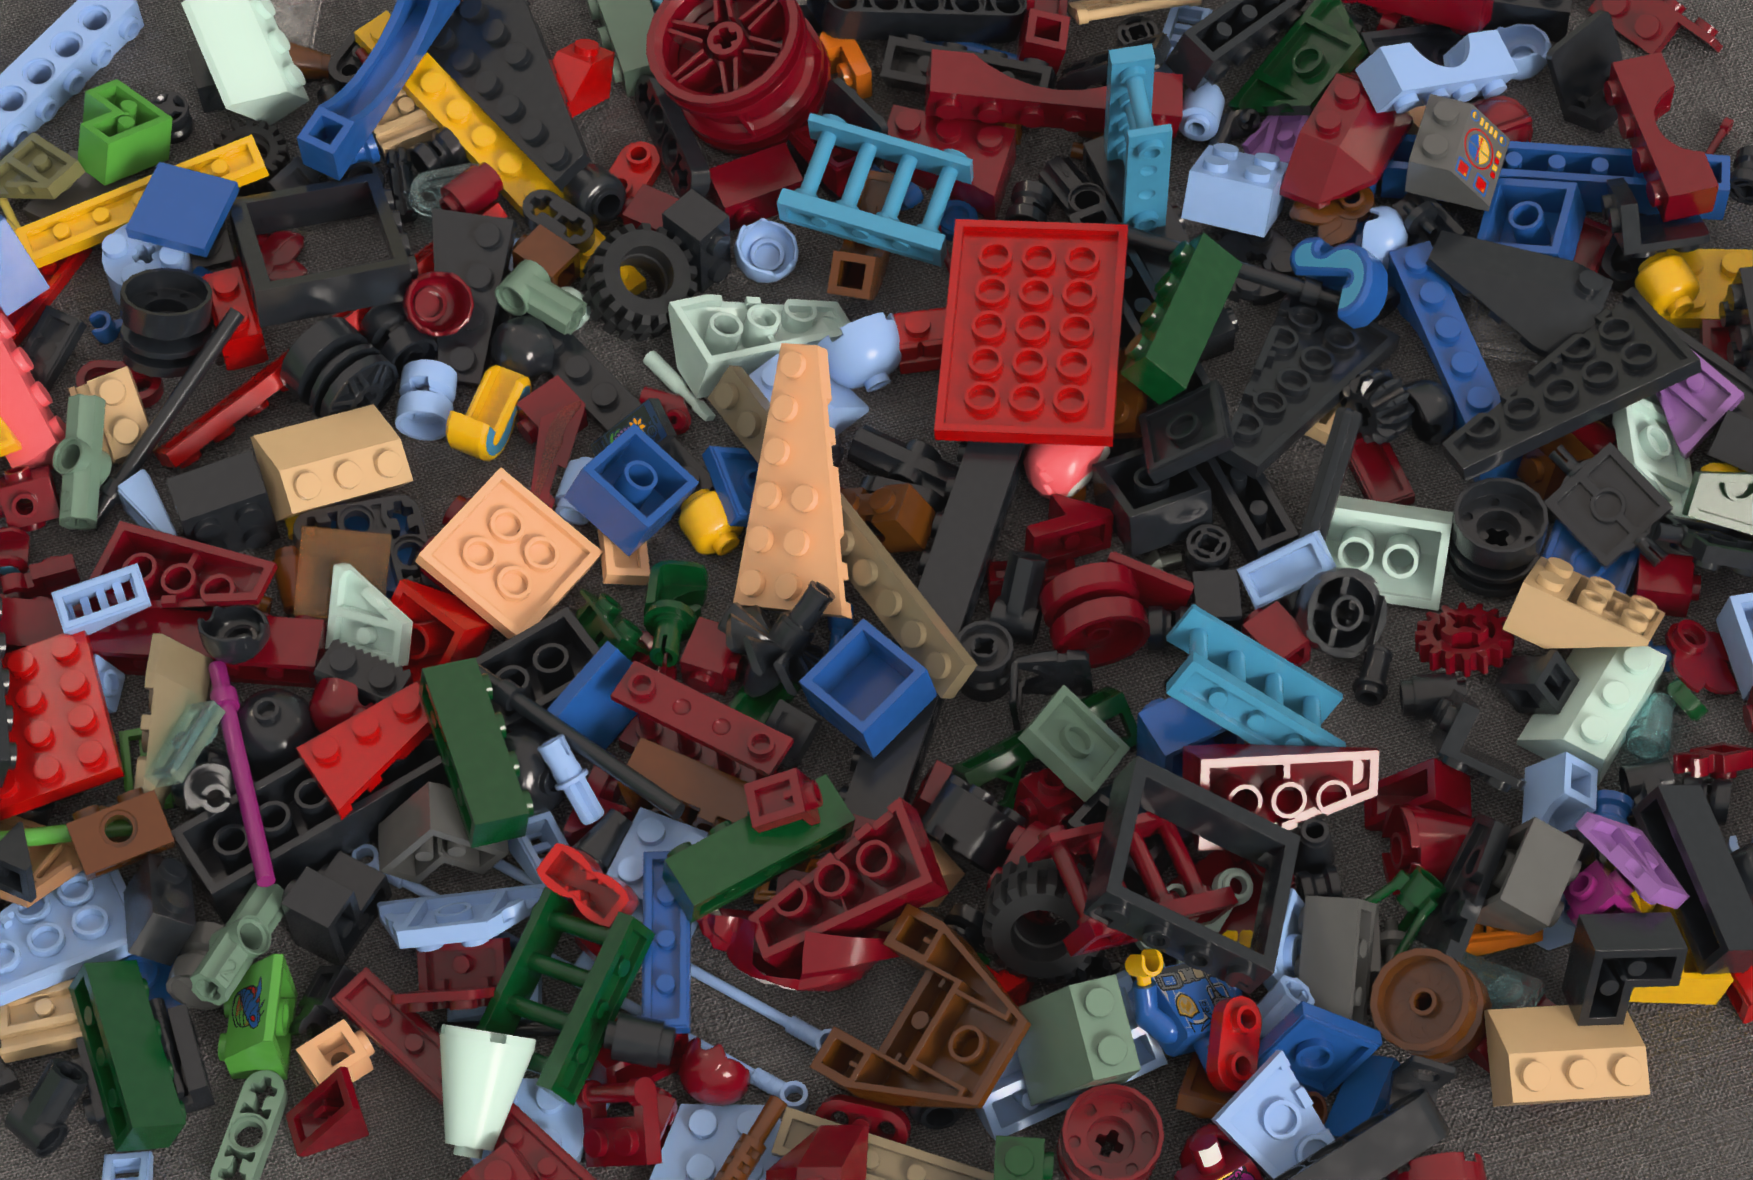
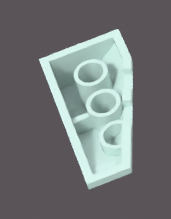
M705 294L671 301L668 305L677 369L696 399L708 397L729 365L740 366L749 375L776 354H779L781 343L817 345L828 335L831 341L834 342L842 335L840 328L851 323L836 301L788 299L782 305L761 303L760 297L746 296L745 302L722 301V295Z

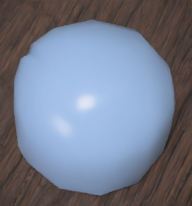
M1519 23L1506 28H1497L1519 71L1512 78L1513 80L1522 81L1532 78L1547 64L1546 54L1552 47V44L1544 31L1533 24Z
M1378 206L1369 210L1370 213H1375L1373 220L1367 221L1364 225L1362 248L1381 260L1384 268L1387 270L1389 252L1407 247L1408 233L1405 229L1404 221L1397 210L1389 206Z
M761 218L747 226L745 224L742 225L733 249L737 267L747 278L757 283L777 282L788 276L794 270L799 256L795 235L784 224Z

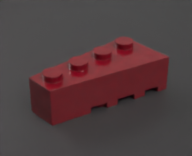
M899 797L887 807L888 811L872 824L867 822L853 833L855 837L834 854L829 852L816 863L818 866L800 881L795 879L752 913L748 920L756 922L754 936L763 960L780 970H785L802 962L805 931L856 937L899 917L907 903L919 908L949 894L917 809Z

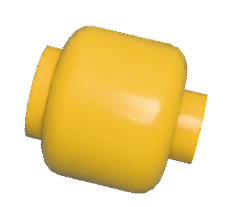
M1660 252L1641 263L1638 268L1639 273L1635 279L1636 290L1660 316L1670 315L1671 318L1675 319L1684 316L1693 309V301L1700 292V284L1683 257L1677 254L1669 255L1667 252Z
M701 489L690 495L682 503V512L678 523L680 529L698 553L703 555L717 553V555L722 556L737 547L740 542L738 537L744 527L729 526L727 516L716 491Z

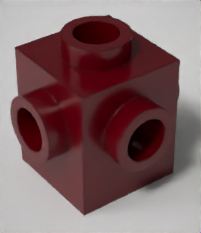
M28 465L17 466L6 470L4 477H0V519L6 518L8 527L14 526L25 532H30L44 527L48 520L59 518L60 500L49 465L31 470Z
M1046 768L1039 772H1032L1019 780L1013 810L1029 820L1025 827L1039 820L1050 827L1064 825L1065 830H1067L1068 820L1085 802L1073 791L1069 790L1055 773Z

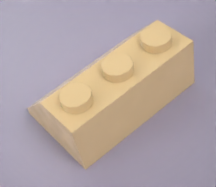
M374 404L250 437L276 522L299 516L310 510L332 507L391 491L413 481L401 438Z
M1569 1005L1484 1010L1493 1107L1626 1099L1650 1095L1646 1046L1628 1011L1624 1025L1577 1026Z

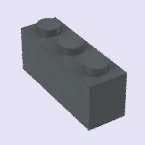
M1305 896V907L1301 909L1298 918L1299 932L1302 935L1301 954L1295 960L1294 975L1309 987L1311 996L1315 1000L1314 1006L1366 1026L1376 904L1357 898Z

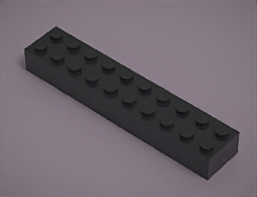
M565 607L480 655L476 660L478 665H482L502 680L510 679L524 688L527 697L547 710L598 652L599 647L570 609ZM493 699L490 700L494 712L500 711L503 715L506 734L511 732L507 728L513 725L529 724L538 727L515 710L509 712L495 703ZM432 732L404 760L397 759L381 775L382 781L371 792L365 790L351 804L353 810L343 820L340 819L300 758L254 783L276 879L274 884H278L285 890L290 881L298 879L306 867L318 871L325 863H331L339 851L348 854L378 836V824L427 782L440 783L451 788ZM237 793L227 799L230 801V804L226 810L220 813H211L206 810L171 830L183 862L191 867L192 876L224 924L229 921L251 886L257 882Z

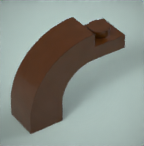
M870 170L857 203L859 210L875 215L877 212H881L895 174ZM844 239L841 249L833 251L827 293L874 300L883 283L891 252Z

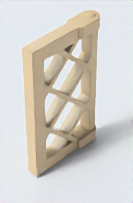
M1081 0L1069 2L1067 5L1069 14L1076 20L1078 25L1088 24L1089 21L1166 8L1185 5L1190 7L1199 6L1202 0Z

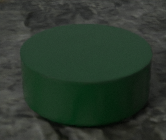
M1678 677L1666 687V692L1693 721H1698L1709 711Z

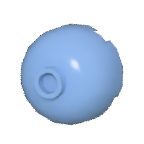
M884 312L862 317L841 327L842 335L834 342L831 341L828 335L817 344L827 349L829 374L834 382L851 389L865 386L867 392L876 391L889 384L891 380L888 375L898 368L902 358L899 350L900 338L898 328L892 313H889L887 318Z

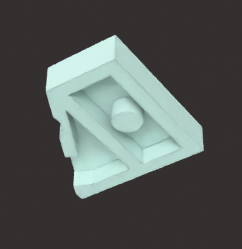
M348 563L334 564L325 648L328 649L333 640L339 639L341 644L347 642L348 647L355 645L356 650L363 649L364 654L371 652L372 657L379 656L380 660L386 659L388 664L394 662L395 667L407 666L409 664L413 621L352 565Z

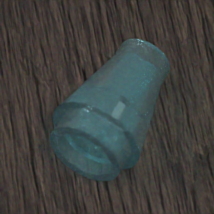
M1664 693L1652 694L1646 706L1626 732L1628 750L1632 755L1641 760L1659 759L1670 750L1673 712L1676 703L1669 695Z

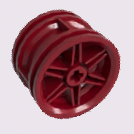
M663 0L652 18L647 33L646 55L651 72L667 96L681 107L693 133L709 147L724 153L747 155L786 143L789 140V132L808 125L809 114H817L824 104L828 82L831 80V63L826 47L810 22L804 17L803 10L796 0ZM783 40L782 44L776 43L777 41ZM720 89L724 91L721 93H716Z

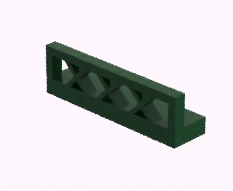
M1106 686L1081 699L1104 723L1106 720L1119 714L1127 733L1121 739L1129 747L1137 744V724L1123 692ZM1025 729L951 766L953 768L952 773L970 785L974 784L978 787L996 777L1008 781L1003 800L997 803L1004 808L1007 806L1013 809L1017 794L1016 789L1027 761L1035 758L1029 749L1018 739ZM1013 769L1011 777L1004 774Z

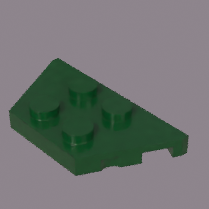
M1314 0L1229 102L1228 106L1230 109L1236 111L1253 108L1260 116L1311 115L1336 73H1351L1368 53L1341 0Z

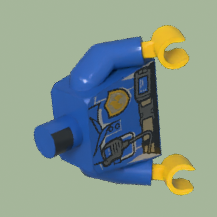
M1228 930L1222 934L1236 942L1238 940L1237 931ZM1242 930L1239 934V943L1250 948L1253 931ZM1143 949L1141 954H1131L1125 961V969L1129 975L1136 977L1137 981L1133 982L1132 989L1127 995L1134 1005L1137 1025L1153 1037L1165 1054L1171 1057L1196 1052L1205 1073H1207L1206 1063L1213 1010L1217 1003L1223 999L1243 996V991L1236 987L1232 988L1226 982L1201 970L1193 969L1185 963L1163 967V957L1157 949Z

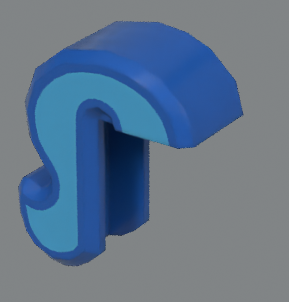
M1320 237L1303 239L1292 250L1290 265L1297 276H1305V278L1310 277L1323 281L1322 286L1343 287L1337 312L1338 318L1353 329L1367 326L1379 315L1388 294V273L1381 260L1369 251L1354 243L1339 244L1336 247H1332Z

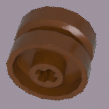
M1414 948L1399 953L1381 968L1372 985L1370 1009L1374 1025L1381 1031V1034L1387 1041L1412 1055H1418L1443 1064L1464 1058L1480 1044L1486 1033L1484 1010L1492 1009L1487 987L1473 970L1437 949Z

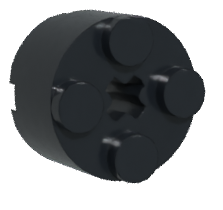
M952 773L945 780L921 819L929 838L957 856L959 855L970 861V864L989 875H992L997 867H1002L1010 854V851L1006 850V845L1014 829L1018 825L1025 827L1029 820L1007 806L1004 808L995 802L996 798L974 784L970 785Z

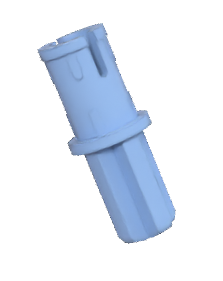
M564 734L553 737L543 743L542 746H539L537 750L545 763H547L557 782L555 789L557 791H564L580 821L584 825H588L599 820L604 815V810L585 778L589 771L587 768L582 769L572 753Z

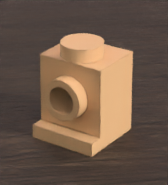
M345 1019L296 1049L301 1065L315 1087L321 1084L339 1067L348 1068L352 1082L374 1070L370 1056L375 1053L371 1042L360 1029L354 1033Z

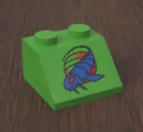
M272 954L252 964L228 1001L224 1003L225 1018H229L227 1033H221L219 1036L218 1056L220 1061H225L229 1074L233 1079H247L257 1071L270 1070L277 1073L282 1080H288L293 1035L289 1033V1028L295 1019L298 993L284 954Z

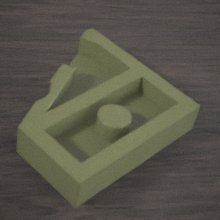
M32 132L0 160V198L56 199L61 193L67 191L85 173V170L77 159Z

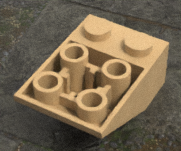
M1541 556L1522 583L1503 626V630L1544 649L1648 646L1663 620L1665 612L1658 610L1657 605L1645 597L1638 595L1630 597L1615 590V586L1604 578L1597 576L1588 578L1573 571V566L1562 559L1555 557L1547 559Z

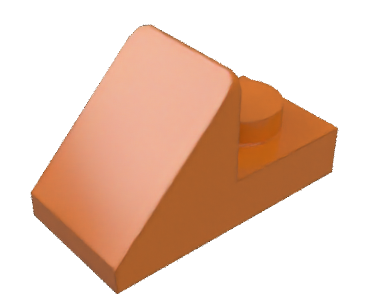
M822 31L819 38L827 49L831 63V74L838 73V77L849 87H852L862 99L871 97L872 71L856 39L833 38Z

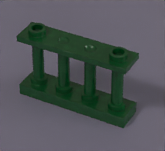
M545 886L538 902L532 908L530 919L494 991V997H491L476 1030L513 1035L521 1017L561 1031L550 1056L547 1057L534 1052L527 1070L540 1074L536 1083L537 1086L557 1100L574 1106L604 1044L608 1021L615 1020L653 941L655 933L634 916L618 912L610 928L573 916L571 914L575 906ZM562 932L602 945L591 970H586L551 957ZM542 974L582 988L569 1014L530 1000Z

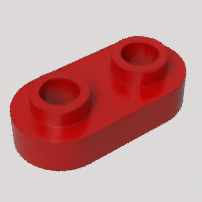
M638 141L628 144L621 150L609 169L625 186L626 200L631 196L635 197L643 184L652 187L660 175V156L656 147L650 143Z
M1245 996L1221 1000L1217 1003L1212 1013L1206 1071L1211 1084L1223 1093L1237 1092L1257 1071L1262 1017L1255 1002ZM1236 1061L1238 1062V1071H1236L1235 1067Z

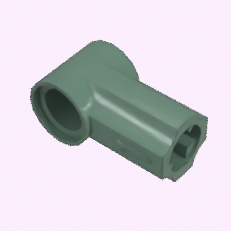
M525 259L521 261L495 289V297L498 303L508 313L522 316L527 312L564 335H571L578 328L580 321L586 313V302L553 284L546 270L532 260Z

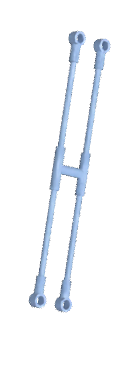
M363 844L353 850L352 857L359 861L365 856L373 857V860L366 865L379 871V853L377 848L370 844ZM503 859L493 866V868L524 885L534 884L525 871ZM386 874L388 883L398 889L404 887L420 897L440 895L420 883L417 884ZM503 931L494 937H510V946L513 949L516 948L520 938L507 931ZM583 951L572 965L591 970L594 961ZM552 953L551 955L552 958L572 964ZM691 963L692 977L785 1027L786 1033L814 1047L816 1053H818L821 1045L832 1030L831 1028L820 1030L796 1016L789 1017ZM625 997L621 1008L632 1015L642 1016V1006ZM688 1033L689 1041H691L696 1036L691 1033ZM701 1039V1049L707 1050L714 1047ZM725 1053L727 1058L739 1061L749 1070L751 1085L758 1087L767 1094L780 1098L787 1104V1107L802 1112L807 1108L809 1104L808 1090L802 1082H785L762 1070L760 1067L754 1069ZM791 1093L802 1095V1098L797 1102H790L786 1099Z

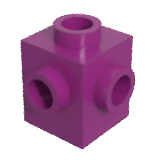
M1597 859L1579 873L1576 879L1570 883V886H1566L1563 892L1570 905L1566 913L1575 925H1577L1579 914L1642 912L1631 895L1635 891L1634 885L1617 868L1611 872Z

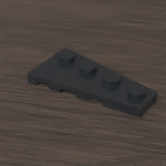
M432 208L434 272H452L458 275L471 288L474 301L470 321L455 334L437 337L438 361L451 366L457 372V385L478 387L485 371L489 367L491 357L490 341L497 328L501 308L495 297V289L507 277L517 223L514 219Z

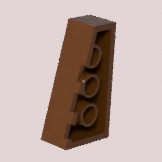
M642 737L640 738L627 765L686 805L683 814L674 820L709 832L713 827L724 821L730 820L734 823L748 816L749 808L744 784L749 782ZM618 781V786L627 807L633 811L634 818L640 807L671 818ZM811 859L791 870L805 872Z

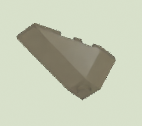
M153 633L144 686L146 689H149V710L151 715L142 714L140 730L142 731V750L147 755L138 756L134 789L142 787L144 793L155 790L163 810L166 798L170 793L172 794V781L181 749L193 746L198 747L213 721L214 712L210 700V693L213 688L208 666L213 662V659L164 634Z

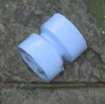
M426 359L411 361L404 366L401 373L400 398L397 402L395 417L396 428L402 434L423 441H433L446 437V422L450 410L454 411L453 402L456 397L458 381L457 372L451 366L443 362Z

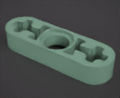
M261 1070L251 1074L245 1080L213 1165L210 1180L233 1178L238 1167L234 1156L242 1160L239 1172L243 1180H260L288 1103L287 1089L282 1078L277 1073L270 1070ZM267 1086H271L275 1097L267 1096L261 1108L264 1115L263 1118L257 1114L260 1103L256 1092L263 1093ZM247 1127L261 1129L263 1135L257 1145L246 1148L237 1144V1136L243 1129Z

